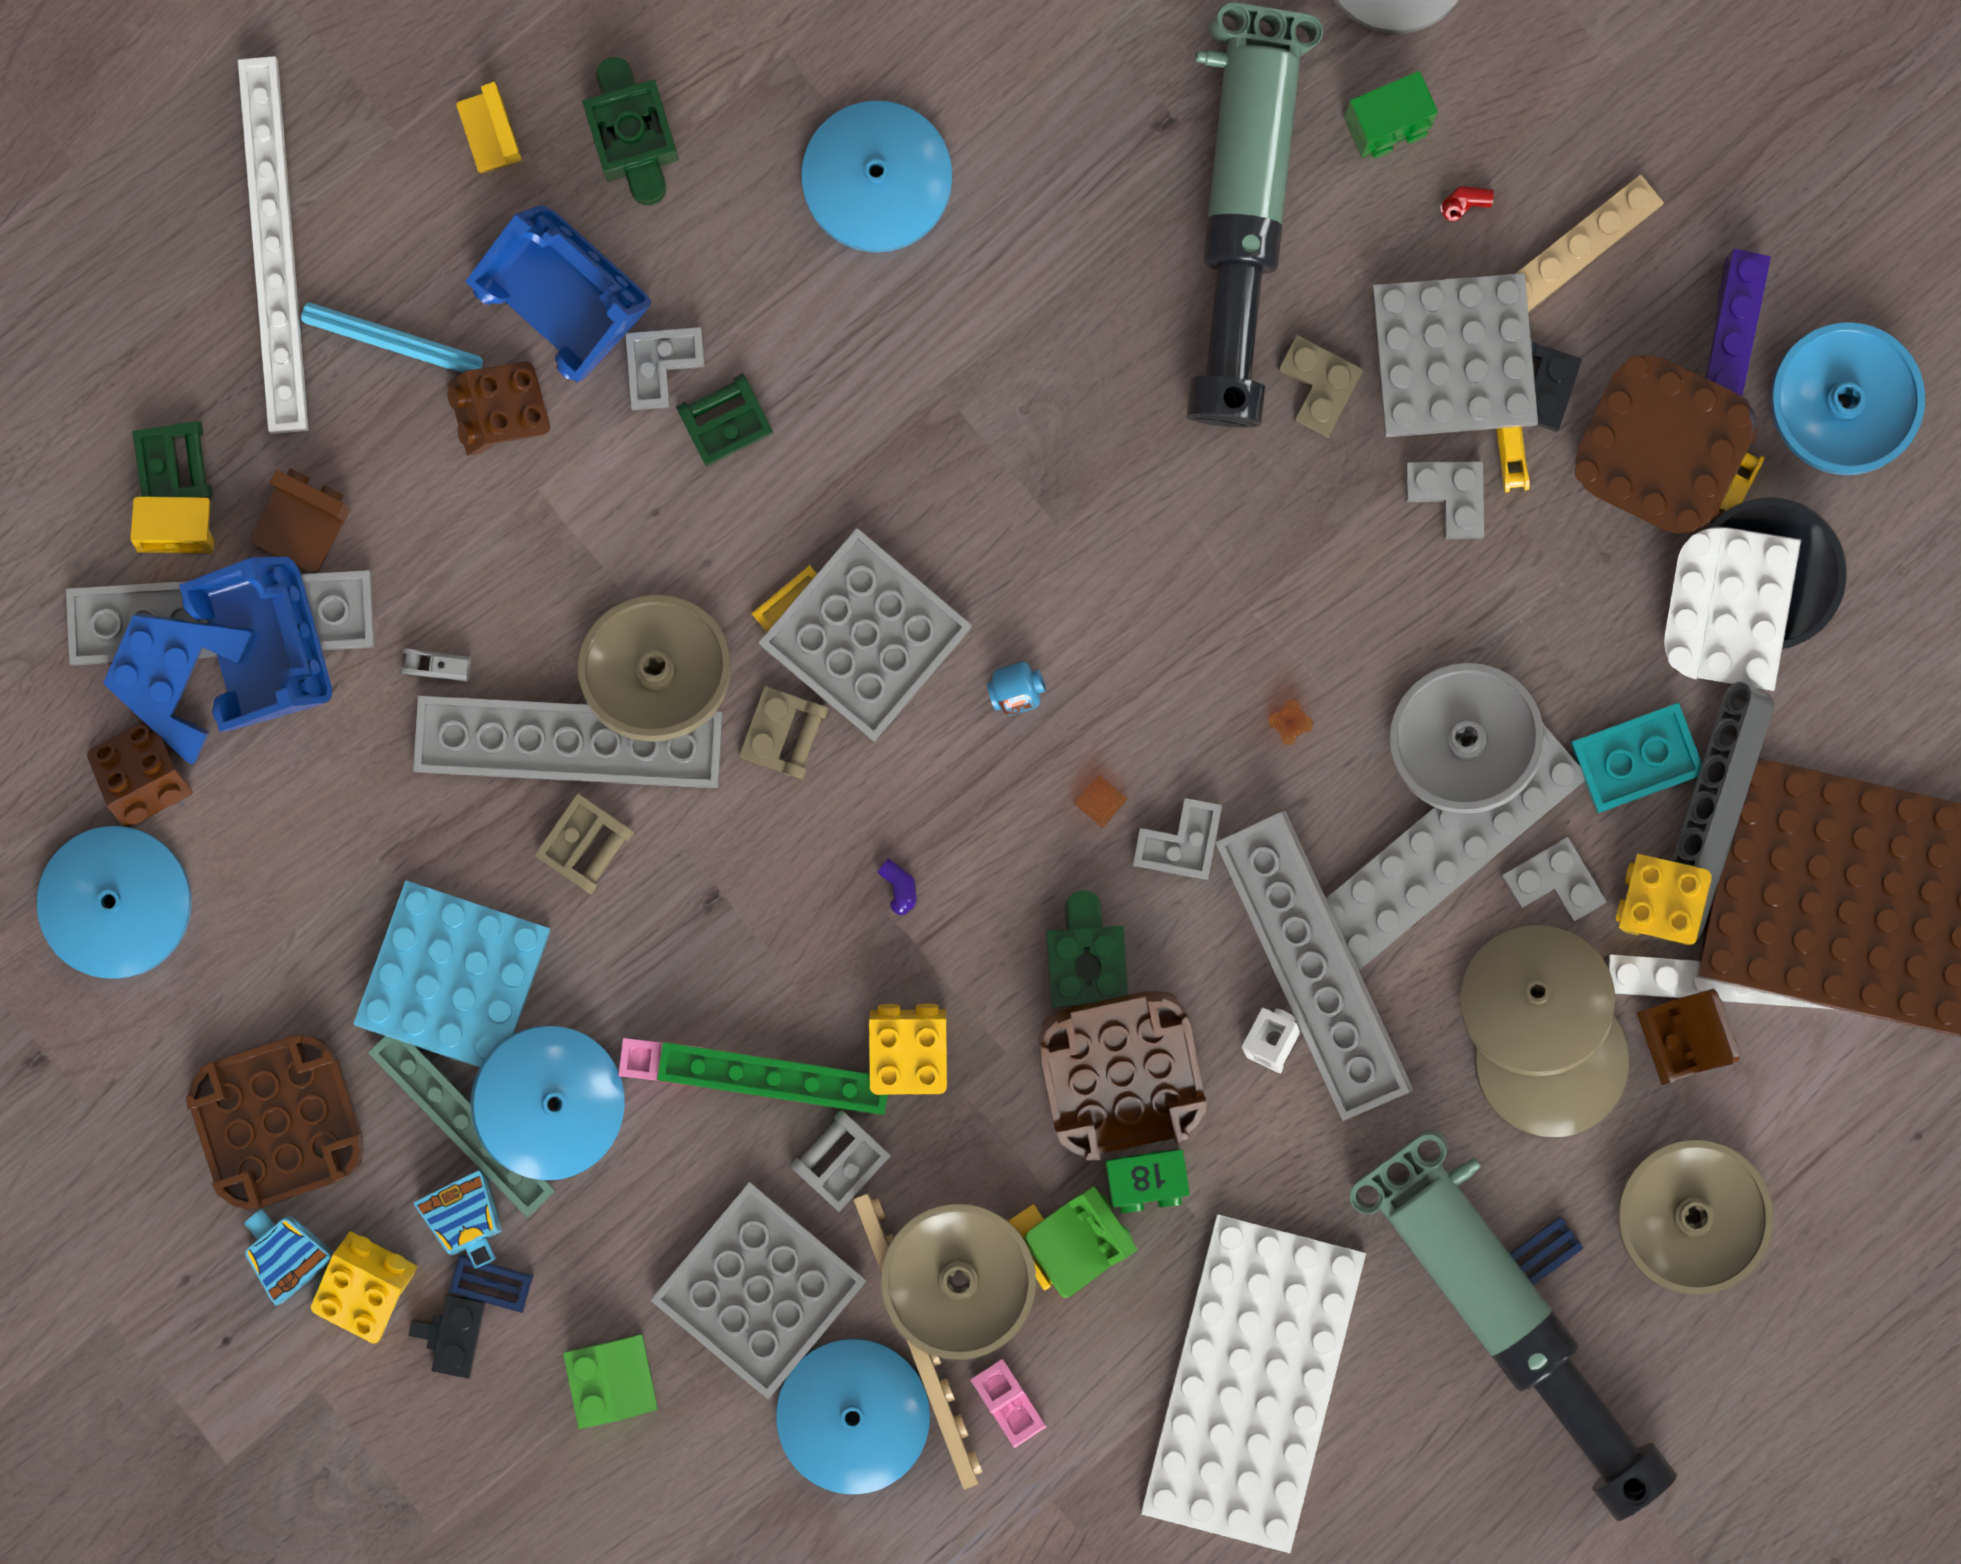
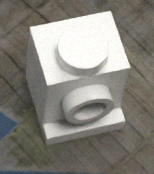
M1262 1007L1241 1047L1246 1057L1281 1074L1284 1068L1283 1064L1300 1034V1030L1295 1023L1296 1018L1278 1008L1272 1012ZM1272 1036H1280L1275 1046L1269 1044V1039Z

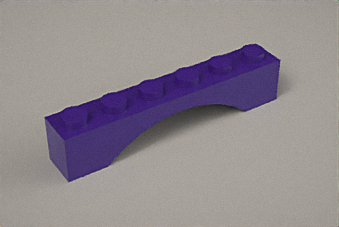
M1733 249L1727 255L1718 293L1714 335L1705 378L1733 391H1737L1743 396L1771 256Z

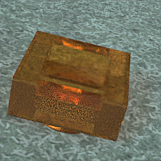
M1098 774L1074 802V805L1103 829L1127 801V798Z

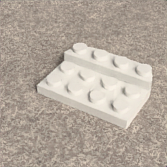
M1721 526L1710 527L1691 536L1682 547L1678 556L1665 631L1664 646L1670 665L1683 675L1693 679L1701 678L1730 684L1743 682L1754 688L1774 691L1801 539Z

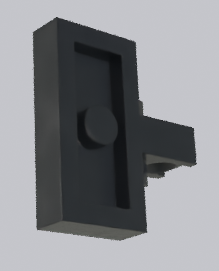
M447 1295L443 1315L433 1314L432 1323L416 1319L411 1320L408 1336L428 1340L426 1349L435 1350L432 1372L471 1378L486 1303Z

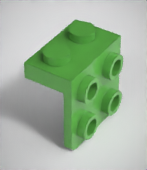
M1094 1186L1072 1198L1023 1236L1031 1254L1058 1293L1064 1298L1074 1295L1109 1267L1128 1258L1138 1250L1133 1243L1130 1231L1119 1223L1111 1211L1107 1198L1099 1193Z

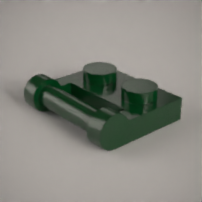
M744 373L734 377V382L688 405L684 402L676 406L706 467L774 434ZM742 395L745 404L698 427L694 418Z
M187 422L132 431L142 497H194L208 499L213 497L211 485H207L200 440V435H203L202 422ZM182 437L185 438L192 483L191 487L181 488L174 441L175 438Z

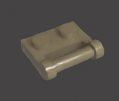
M764 686L739 758L804 780L807 771L804 768L821 719H826L829 708ZM798 710L806 713L807 716L789 763L780 760V756Z
M577 793L534 856L592 895L598 887L595 884L623 842L625 840L629 842L635 832ZM603 825H605L613 832L582 875L574 867Z

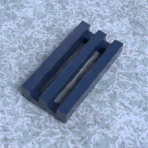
M1560 1216L1509 1253L1516 1260L1559 1228L1562 1232L1561 1236L1519 1266L1525 1273L1567 1241L1570 1243L1571 1246L1528 1277L1533 1285L1584 1248Z
M459 1255L449 1293L520 1313L524 1312L534 1275L492 1263H487L477 1268L523 1281L522 1287H517L464 1272L465 1265L473 1268L474 1266L470 1257ZM460 1280L519 1295L518 1301L514 1302L460 1287Z

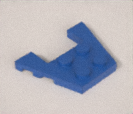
M136 613L130 620L103 684L154 732L161 735L162 739L183 759L193 765L200 755L209 731L174 715V712L200 653L204 647L238 664L245 654L254 630L244 627H225L222 624L195 623L185 621L184 619Z

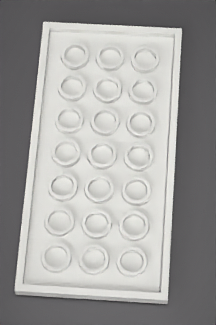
M1216 1214L1140 1512L1142 1515L1291 1553L1366 1253Z

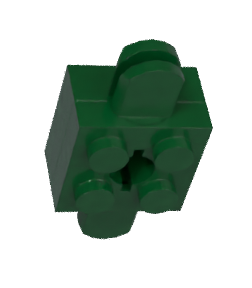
M609 57L598 65L596 71V79L601 95L582 100L600 163L607 182L626 177L631 195L639 204L645 206L655 205L665 197L667 190L661 166L680 161L655 79L636 84L630 65L622 58Z
M1085 890L1074 892L1065 903L1066 929L1046 931L1051 1008L1075 1007L1128 995L1124 927H1103L1102 906L1098 896Z

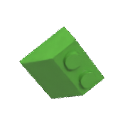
M643 1334L569 1349L563 1353L578 1429L611 1423L658 1410Z

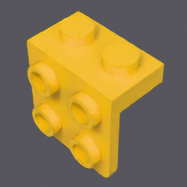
M1637 854L1635 863L1630 862L1626 873L1625 884L1629 885L1626 900L1621 899L1618 906L1616 921L1620 922L1619 928L1623 932L1639 936V933L1687 945L1694 944L1698 937L1710 888L1711 873L1706 869Z
M925 1003L916 1005V1009L900 1010V1005L881 1004L877 1006V1010H870V1090L876 1095L942 1094L946 1091V1009H939L937 1004Z
M350 1231L331 1257L312 1302L311 1310L316 1315L371 1343H377L385 1331L399 1296L413 1278L418 1266L406 1260L403 1256L392 1253L371 1242L368 1238Z

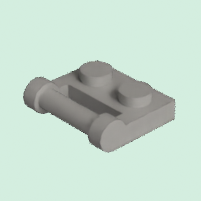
M842 1109L833 1117L835 1122L800 1159L796 1157L789 1165L838 1212L848 1204L892 1156ZM848 1131L855 1139L827 1170L818 1177L811 1169L842 1135Z

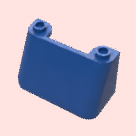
M536 206L515 214L465 281L473 289L474 295L481 302L488 305L506 302L559 350L554 356L557 370L564 377L574 380L576 383L588 376L651 305L650 298L639 286L559 214L545 206Z
M288 557L249 558L179 585L183 608L195 620L222 624L225 627H244L254 630L245 654L238 664L217 654L227 692L216 696L212 708V714L217 722L219 732L250 726L313 708L330 701L332 686L303 580L293 560Z

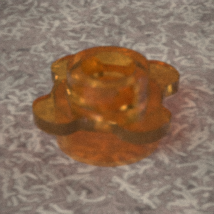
M1289 700L1281 711L1269 715L1268 725L1278 731L1283 744L1293 745L1296 742V737L1303 732H1310L1312 730L1313 720L1305 716L1304 712L1300 709L1298 701ZM1288 719H1292L1294 721L1293 726L1287 725Z

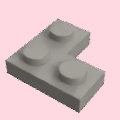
M702 328L626 333L631 409L669 408L667 370L705 367Z
M1407 462L1406 502H1444L1445 539H1483V462Z
M1184 798L1177 835L1140 828L1133 866L1208 880L1222 805Z
M1568 837L1501 875L1519 908L1525 907L1553 890L1571 921L1575 922L1607 903Z

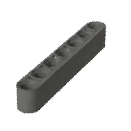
M1743 682L1732 684L1723 697L1671 860L1672 862L1706 869L1712 875L1697 939L1704 930L1716 887L1724 868L1774 709V702L1769 694Z

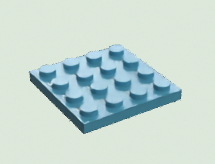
M405 880L353 1024L357 1027L480 1067L495 1046L515 1033L551 930L550 928Z

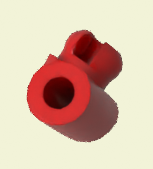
M1459 186L1443 200L1441 213L1446 220L1456 222L1472 206L1492 208L1494 189Z

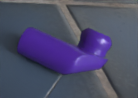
M888 858L877 873L893 885L894 899L890 902L892 911L898 915H906L909 910L915 907L917 902L915 880Z

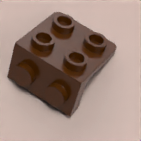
M528 361L468 370L447 383L448 402L455 411L458 422V438L464 445L467 456L480 454L496 443L542 436L550 431V423L535 369L532 363Z
M289 468L287 474L276 469L269 482L275 487V490L251 535V542L277 557L290 558L297 567L311 574L318 573L351 509L341 502L344 496L341 493L325 485L319 491L307 485L310 478Z
M144 721L95 746L87 753V758L106 806L124 827L130 828L135 824L141 823L148 817L193 794L189 782L173 763L161 735L154 732Z
M1715 989L1676 998L1637 1012L1661 1085L1675 1082L1702 1071L1731 1065L1740 1059L1736 1039L1732 1035L1725 1015L1724 1004Z

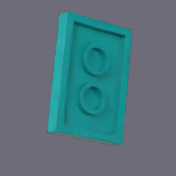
M1679 703L1570 742L1576 761L1583 773L1584 782L1596 814L1699 776L1702 766Z

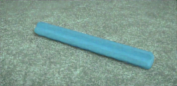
M310 302L305 304L302 311L301 320L306 324L460 373L481 369L483 366V359L478 355Z

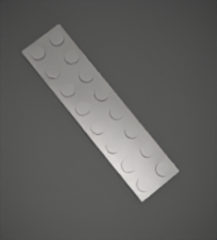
M370 570L301 574L322 650L375 647L372 572ZM188 581L66 589L69 664L72 666L112 663L130 620L136 613L184 619L188 622L207 624L208 621L195 620L184 610L179 585ZM204 647L199 658L217 657L216 653Z
M418 696L413 772L719 789L723 712L716 711L703 725L684 736L666 741H640L622 736L606 727L596 718L588 705Z
M1544 724V749L1540 765L1532 780L1516 797L1497 808L1479 813L1462 814L1444 811L1436 807L1432 808L1326 897L1359 970L1585 781L1580 766Z
M1286 810L1215 842L1342 1121L1413 1091L1414 1089Z

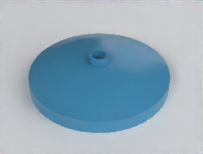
M866 101L850 105L836 112L814 133L803 158L802 187L812 216L819 226L833 239L860 251L888 252L904 248L918 241L940 220L951 194L952 166L944 140L925 117L901 104L888 101ZM879 167L880 171L884 172L880 177L875 178L870 175L872 168Z
M1844 322L1818 328L1804 336L1789 349L1775 372L1771 386L1770 404L1774 424L1780 437L1799 459L1813 468L1830 474L1858 475L1874 471L1898 457L1913 441L1924 415L1925 389L1918 365L1909 351L1898 340L1876 327ZM1839 396L1848 399L1849 406L1847 409L1842 407V402L1838 401Z
M106 826L95 828L69 840L48 862L40 879L37 892L38 920L49 946L56 955L72 968L99 978L121 979L133 977L160 965L180 944L191 916L192 894L185 869L177 856L163 842L152 835L128 827ZM109 894H112L116 900L112 908L105 907V901L109 899Z
M538 1026L510 1035L495 1046L487 1055L473 1083L471 1115L480 1142L490 1156L500 1165L524 1177L537 1180H558L585 1171L599 1161L609 1150L622 1124L625 1099L622 1080L618 1076V1069L608 1053L597 1042L583 1033L557 1026ZM551 1097H556L558 1101L554 1105V1111H550L547 1107V1102Z
M857 1338L840 1339L812 1350L802 1358L788 1375L780 1391L777 1403V1431L786 1456L792 1465L809 1481L836 1493H869L897 1481L918 1459L926 1443L929 1431V1400L920 1376L914 1367L898 1352L872 1340ZM849 1411H855L859 1414L860 1420L856 1425H850L849 1421L845 1420V1415Z

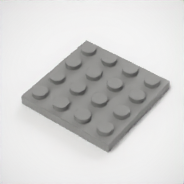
M1525 273L1373 285L1372 293L1385 437L1536 426L1538 424Z
M856 528L758 644L875 742L973 626Z
M749 1182L650 1301L766 1399H769L866 1283L867 1279L754 1184Z

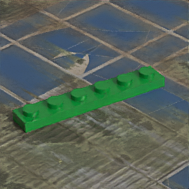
M662 1043L657 1080L885 1115L888 1095H876L871 1092L870 1074L673 1043Z

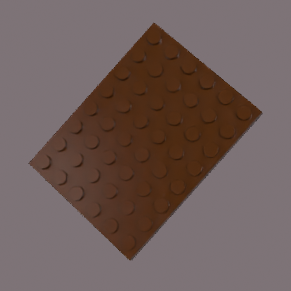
M1758 758L1710 908L1696 977L1961 1037V803Z

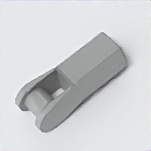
M415 649L402 650V654H406L404 668H400V673L464 682L469 680L471 656ZM421 657L430 658L429 671L419 670Z

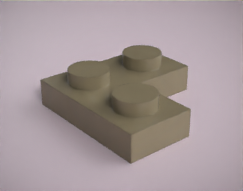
M1296 335L1278 370L1312 388L1295 421L1329 438L1364 369Z

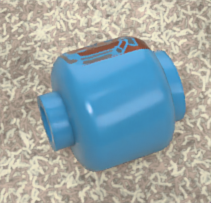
M1024 661L996 669L992 674V681L987 682L988 693L996 711L1001 710L1007 716H1013L1037 708L1041 702L1040 693L1046 691L1041 671H1033L1031 666Z

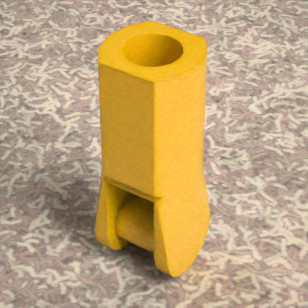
M1522 427L1496 429L1504 492H1510V488L1517 487L1529 490V474ZM1519 462L1521 472L1509 473L1508 463Z
M1746 453L1740 466L1751 472L1747 479L1738 474L1735 475L1720 506V513L1723 514L1728 509L1743 502L1765 457L1760 455L1757 458Z

